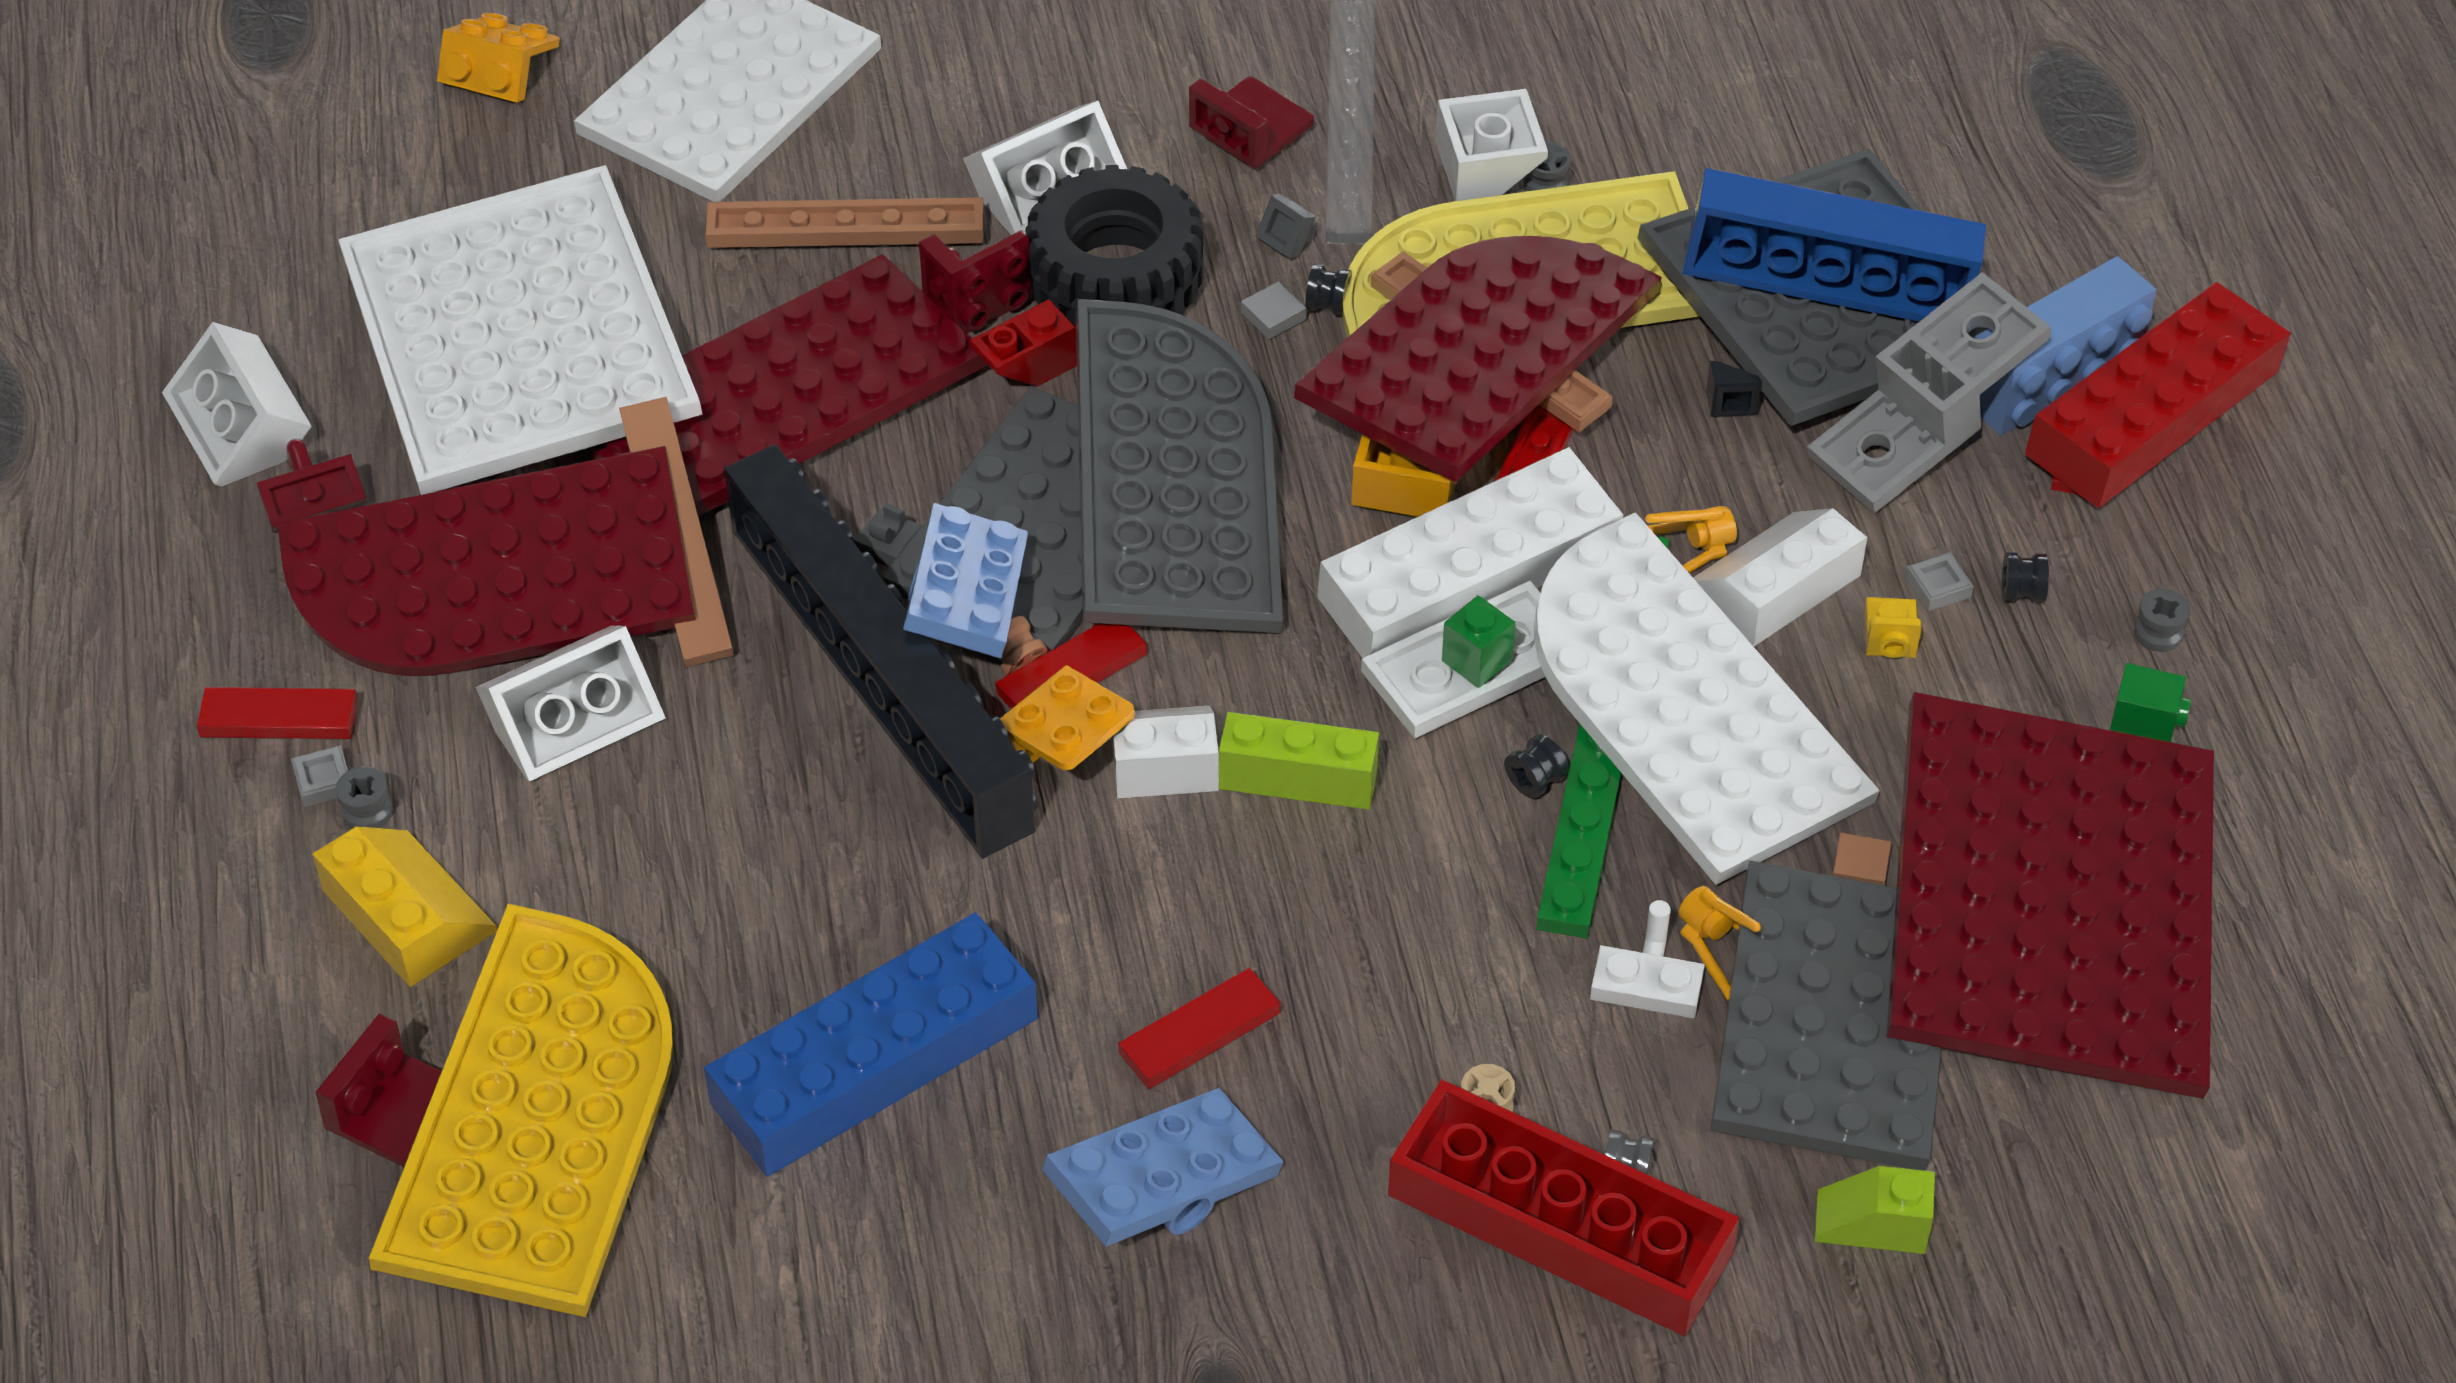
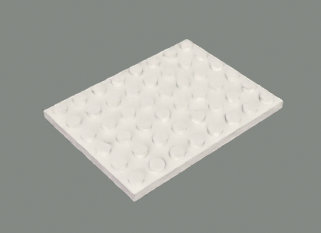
M606 165L338 239L421 495L626 437L620 415V407L667 397L673 423L702 415L696 390Z

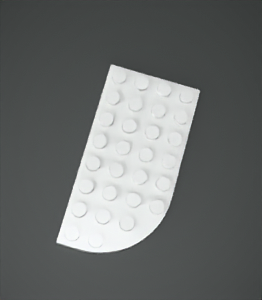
M1636 512L1582 538L1571 546L1554 564L1542 586L1534 619V643L1537 657L1546 679L1566 708L1715 885L1746 870L1749 860L1761 862L1876 802L1880 790Z

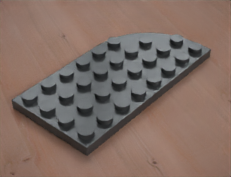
M1078 299L1076 306L1083 622L1280 633L1283 624L1272 419L1266 394L1256 374L1245 359L1227 341L1212 330L1183 315L1144 304Z

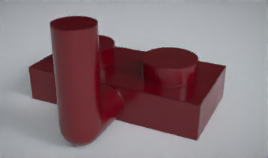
M297 438L290 440L286 446L287 463L294 471L257 482V489L272 532L278 531L277 523L342 511L367 503V498L351 454L312 465L305 443Z

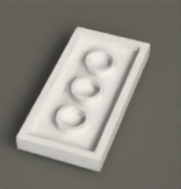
M1528 581L1487 600L1516 622L1513 661L1480 688H1477L1442 662L1443 628L1446 620L1362 658L1361 672L1415 739L1545 677L1534 643V619L1540 592L1531 581Z

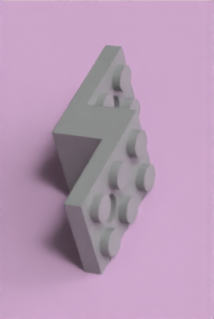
M1980 273L1875 356L1878 390L1807 446L1808 457L1875 514L1981 429L1980 394L2051 338V327L1985 273ZM1974 328H1989L1994 332L1985 339H1975L1968 334ZM1873 445L1885 446L1889 449L1886 455L1878 458L1868 457L1863 453L1868 447Z

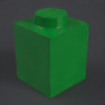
M1477 595L1444 622L1442 662L1477 688H1480L1513 661L1516 622Z
M2126 663L2110 730L2171 742L2174 727L2185 728L2192 699L2182 697L2186 676Z

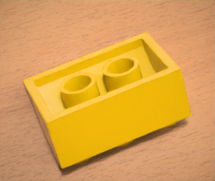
M356 826L312 853L322 891L409 987L414 986L497 932V927L493 921L408 830Z

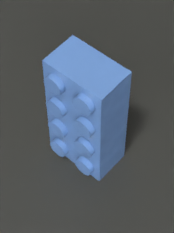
M2116 256L2028 306L2029 310L2051 327V338L1980 394L1981 419L2000 436L2017 426L2023 427L2029 424L2037 413L2147 333L2148 325L2153 315L2152 308L2157 289L2120 257ZM1987 329L1976 335L1975 339H1985L1994 332L1991 329Z

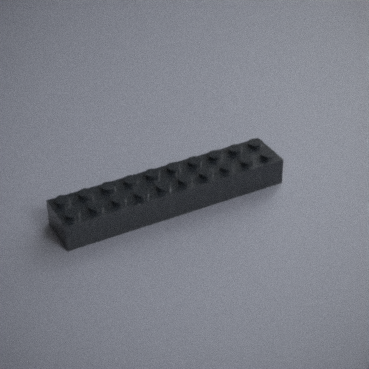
M774 444L724 467L734 535L979 856L984 859L1035 833L1034 810L1038 808V804L1033 793L1032 779L1036 777V771L1030 757L1024 750L1017 751L1010 743L1008 733L1002 721L997 716L990 717L984 710L976 688L970 682L964 684L956 674L955 665L947 651L944 649L937 650L930 641V637L903 629L907 610L905 609L900 592L893 584L886 585L882 580L873 557L868 552H860L854 543L853 535L847 524L843 520L837 522L831 515L828 503L819 489L812 490L809 487L799 463L794 458L788 460L780 448Z

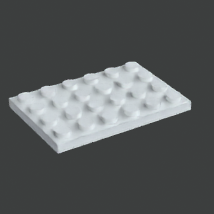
M706 0L574 120L576 134L713 202H720L881 49L880 35L807 0Z

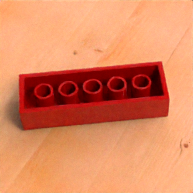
M2215 282L2037 413L2025 455L2099 509L2277 374L2291 332L2219 282Z
M1441 1079L1390 1158L1388 1196L1686 1337L1734 1253L1740 1217Z

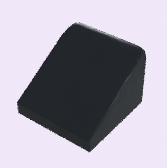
M1710 361L1706 390L1710 416L1758 415L1762 380L1759 376L1722 362Z

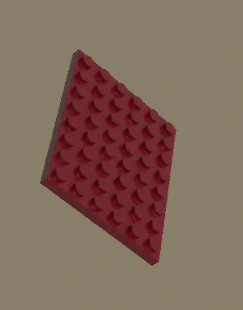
M1914 692L1909 704L1886 1037L2204 1099L2210 1088L2214 751Z

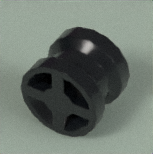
M1313 264L1306 290V309L1317 311L1323 307L1330 309L1333 314L1342 315L1344 295L1352 271L1340 269L1337 272L1327 271L1324 265Z
M2016 552L2005 553L2002 567V598L2004 601H2015L2018 597H2029L2033 602H2045L2049 576L2047 554L2035 553L2031 558H2021Z
M1542 734L1531 738L1527 742L1525 750L1513 751L1504 760L1505 771L1512 784L1520 793L1532 799L1543 794L1549 782H1559L1569 772V765L1561 748L1548 736Z

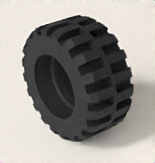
M1105 165V169L1094 171L1093 167L1080 170L1079 175L1072 178L1070 175H1067L1055 184L1056 189L1049 187L1038 198V203L1031 208L1027 217L1028 225L1025 227V233L1029 236L1031 291L1034 293L1038 305L1050 300L1076 327L1078 299L1144 304L1181 315L1184 313V307L1188 308L1197 297L1198 288L1202 285L1203 222L1200 220V212L1196 204L1190 198L1188 199V194L1176 183L1171 186L1170 180L1157 172L1153 175L1146 174L1144 168L1131 166L1130 170L1119 169V165ZM1113 244L1128 245L1144 250L1124 258H1103L1086 253L1091 249Z

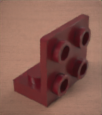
M1253 76L1246 77L1227 92L1216 88L1202 78L1189 86V127L1254 169H1257L1314 125L1313 114Z
M1023 230L1000 240L962 260L960 254L953 247L948 248L935 234L919 241L922 292L965 333L968 334L979 330L985 324L1010 311L1019 309L1031 300L1029 236Z
M379 1013L315 1091L324 1129L405 1167L442 1071L405 1054L397 1021Z

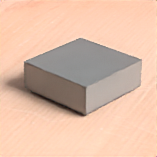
M1279 281L1241 301V313L1268 339L1306 320V307Z
M1951 552L1908 565L1906 568L1905 578L1928 612L1972 598L1974 586Z
M341 745L291 758L304 807L338 799L336 793L337 781L348 771Z

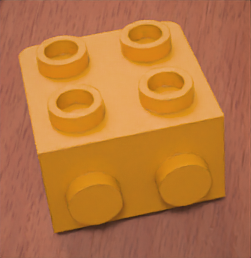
M482 13L481 18L463 19L461 24L443 29L437 82L518 103L525 100L530 57L559 47L560 37L548 34V28L543 25L523 23L521 26L507 23L508 17L496 13Z
M1066 665L1001 717L1000 720L1006 728L1010 743L1017 751L1024 750L1032 763L1041 757L1061 770H1071L1132 721L1135 717V711L1131 702Z

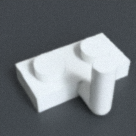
M1657 900L1650 904L1643 953L1600 945L1590 1000L1695 1019L1705 964L1663 957L1671 910L1667 902Z

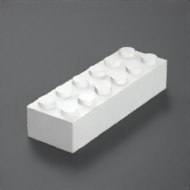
M1570 447L1321 561L1317 598L1361 657L1364 658L1450 618L1477 595L1487 601L1528 581H1531L1536 588L1542 586L1554 564L1571 546L1587 535L1622 519L1623 513Z

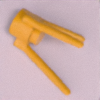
M1716 506L1703 510L1651 513L1645 517L1647 523H1659L1647 525L1655 535L1687 530V536L1691 545L1705 550V552L1682 565L1689 574L1711 560L1727 556L1725 545L1733 544L1737 538L1736 522L1727 506Z
M1701 886L1691 891L1680 905L1679 917L1686 923L1680 934L1693 945L1711 977L1728 1001L1730 985L1703 938L1710 937L1712 940H1718L1731 927L1738 930L1739 924L1753 932H1758L1761 929V925L1747 914L1723 901L1707 886Z

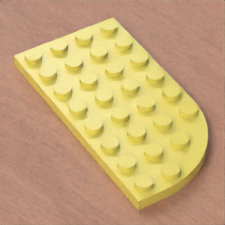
M1673 171L1433 205L1404 215L1375 233L1359 250L1348 270L1352 271V275L1344 295L1342 314L1346 337L1348 338L1390 301L1371 287V274L1402 251L1428 268L1452 250L1483 240L1511 236H1543L1567 239L1580 243H1595L1603 247L1604 250L1632 263L1639 264L1643 268L1661 276L1659 292L1622 327L1700 317V314L1637 238L1641 224L1688 209L1677 175Z

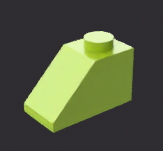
M1877 1166L1818 1189L1814 1242L1925 1254L1933 1222L1935 1172Z

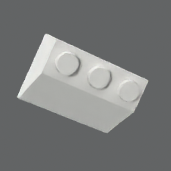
M1099 101L1078 106L963 158L979 197H983L985 206L1011 235L1020 230L1025 232V227L1028 225L1027 217L1031 208L1038 203V198L1049 187L1056 189L1055 184L1067 175L1073 178L1079 175L1080 170L1093 167L1094 171L1103 170L1105 165H1119V169H1127Z
M215 322L211 323L162 392L214 485L221 487L285 462L287 460L286 446L288 442L296 438L303 440L305 434L311 428L310 422L258 335Z
M1833 508L1793 512L1693 578L1754 647L1860 577L1867 536Z
M609 626L476 687L495 733L527 781L534 780L666 718L626 626Z

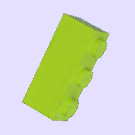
M1227 712L1219 747V789L1370 810L1378 770L1379 732Z

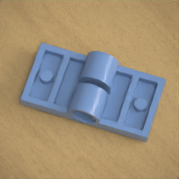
M934 503L907 601H909L903 629L1001 658L1007 642L1028 531L1016 528L1013 524L1006 521H993L969 514L966 510L959 507H946Z
M1217 1088L1048 1154L1042 1171L1103 1245L1107 1247L1160 1224H1164L1173 1235L1184 1234L1195 1228L1208 1216L1214 1202L1277 1177L1283 1161L1224 1092Z

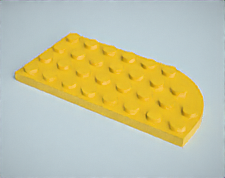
M507 904L370 1253L369 1263L371 1270L586 1317L662 1103L671 1074L673 1060L672 1023L663 992L644 962L626 945L601 929L580 920Z

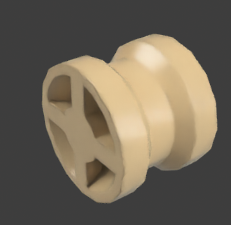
M1480 1064L1472 1067L1465 1073L1461 1082L1462 1089L1513 1112L1515 1081L1508 1071L1494 1064Z

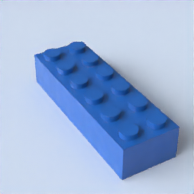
M1705 168L1688 236L1682 274L1920 322L1979 275L1983 261L1986 224Z
M975 912L704 1066L709 1102L765 1176L768 1177L1037 1020L1036 983Z

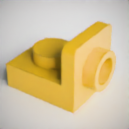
M1866 597L1864 608L1866 655L1886 656L1889 658H1916L1921 634V620L1917 618L1916 599Z

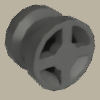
M1545 142L1548 149V158L1523 178L1526 191L1569 185L1568 170L1571 158L1570 153L1564 146L1554 142Z
M2161 588L2146 593L2140 602L2139 616L2134 626V634L2137 641L2152 651L2166 652L2177 648L2183 641L2185 625L2190 616L2188 601L2180 593L2170 589Z
M363 766L353 768L344 773L337 781L336 793L338 801L341 805L343 820L349 828L353 829L356 826L381 828L391 819L394 809L391 797L388 794L389 789L386 777L380 770Z
M1611 1129L1605 1155L1648 1175L1654 1138L1643 1136L1638 1140L1625 1137L1622 1131Z

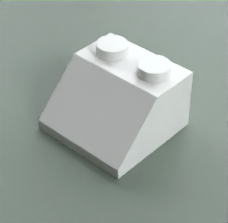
M1527 89L1438 100L1435 141L1455 201L1503 195L1548 158V149Z
M1210 705L1135 711L1134 719L1111 737L1117 798L1219 791V753L1214 712Z

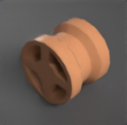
M1024 616L1015 617L1010 622L1007 642L1000 658L1002 661L1001 670L1006 676L1046 654L1048 650L1040 639H1034L1030 634L1031 625Z

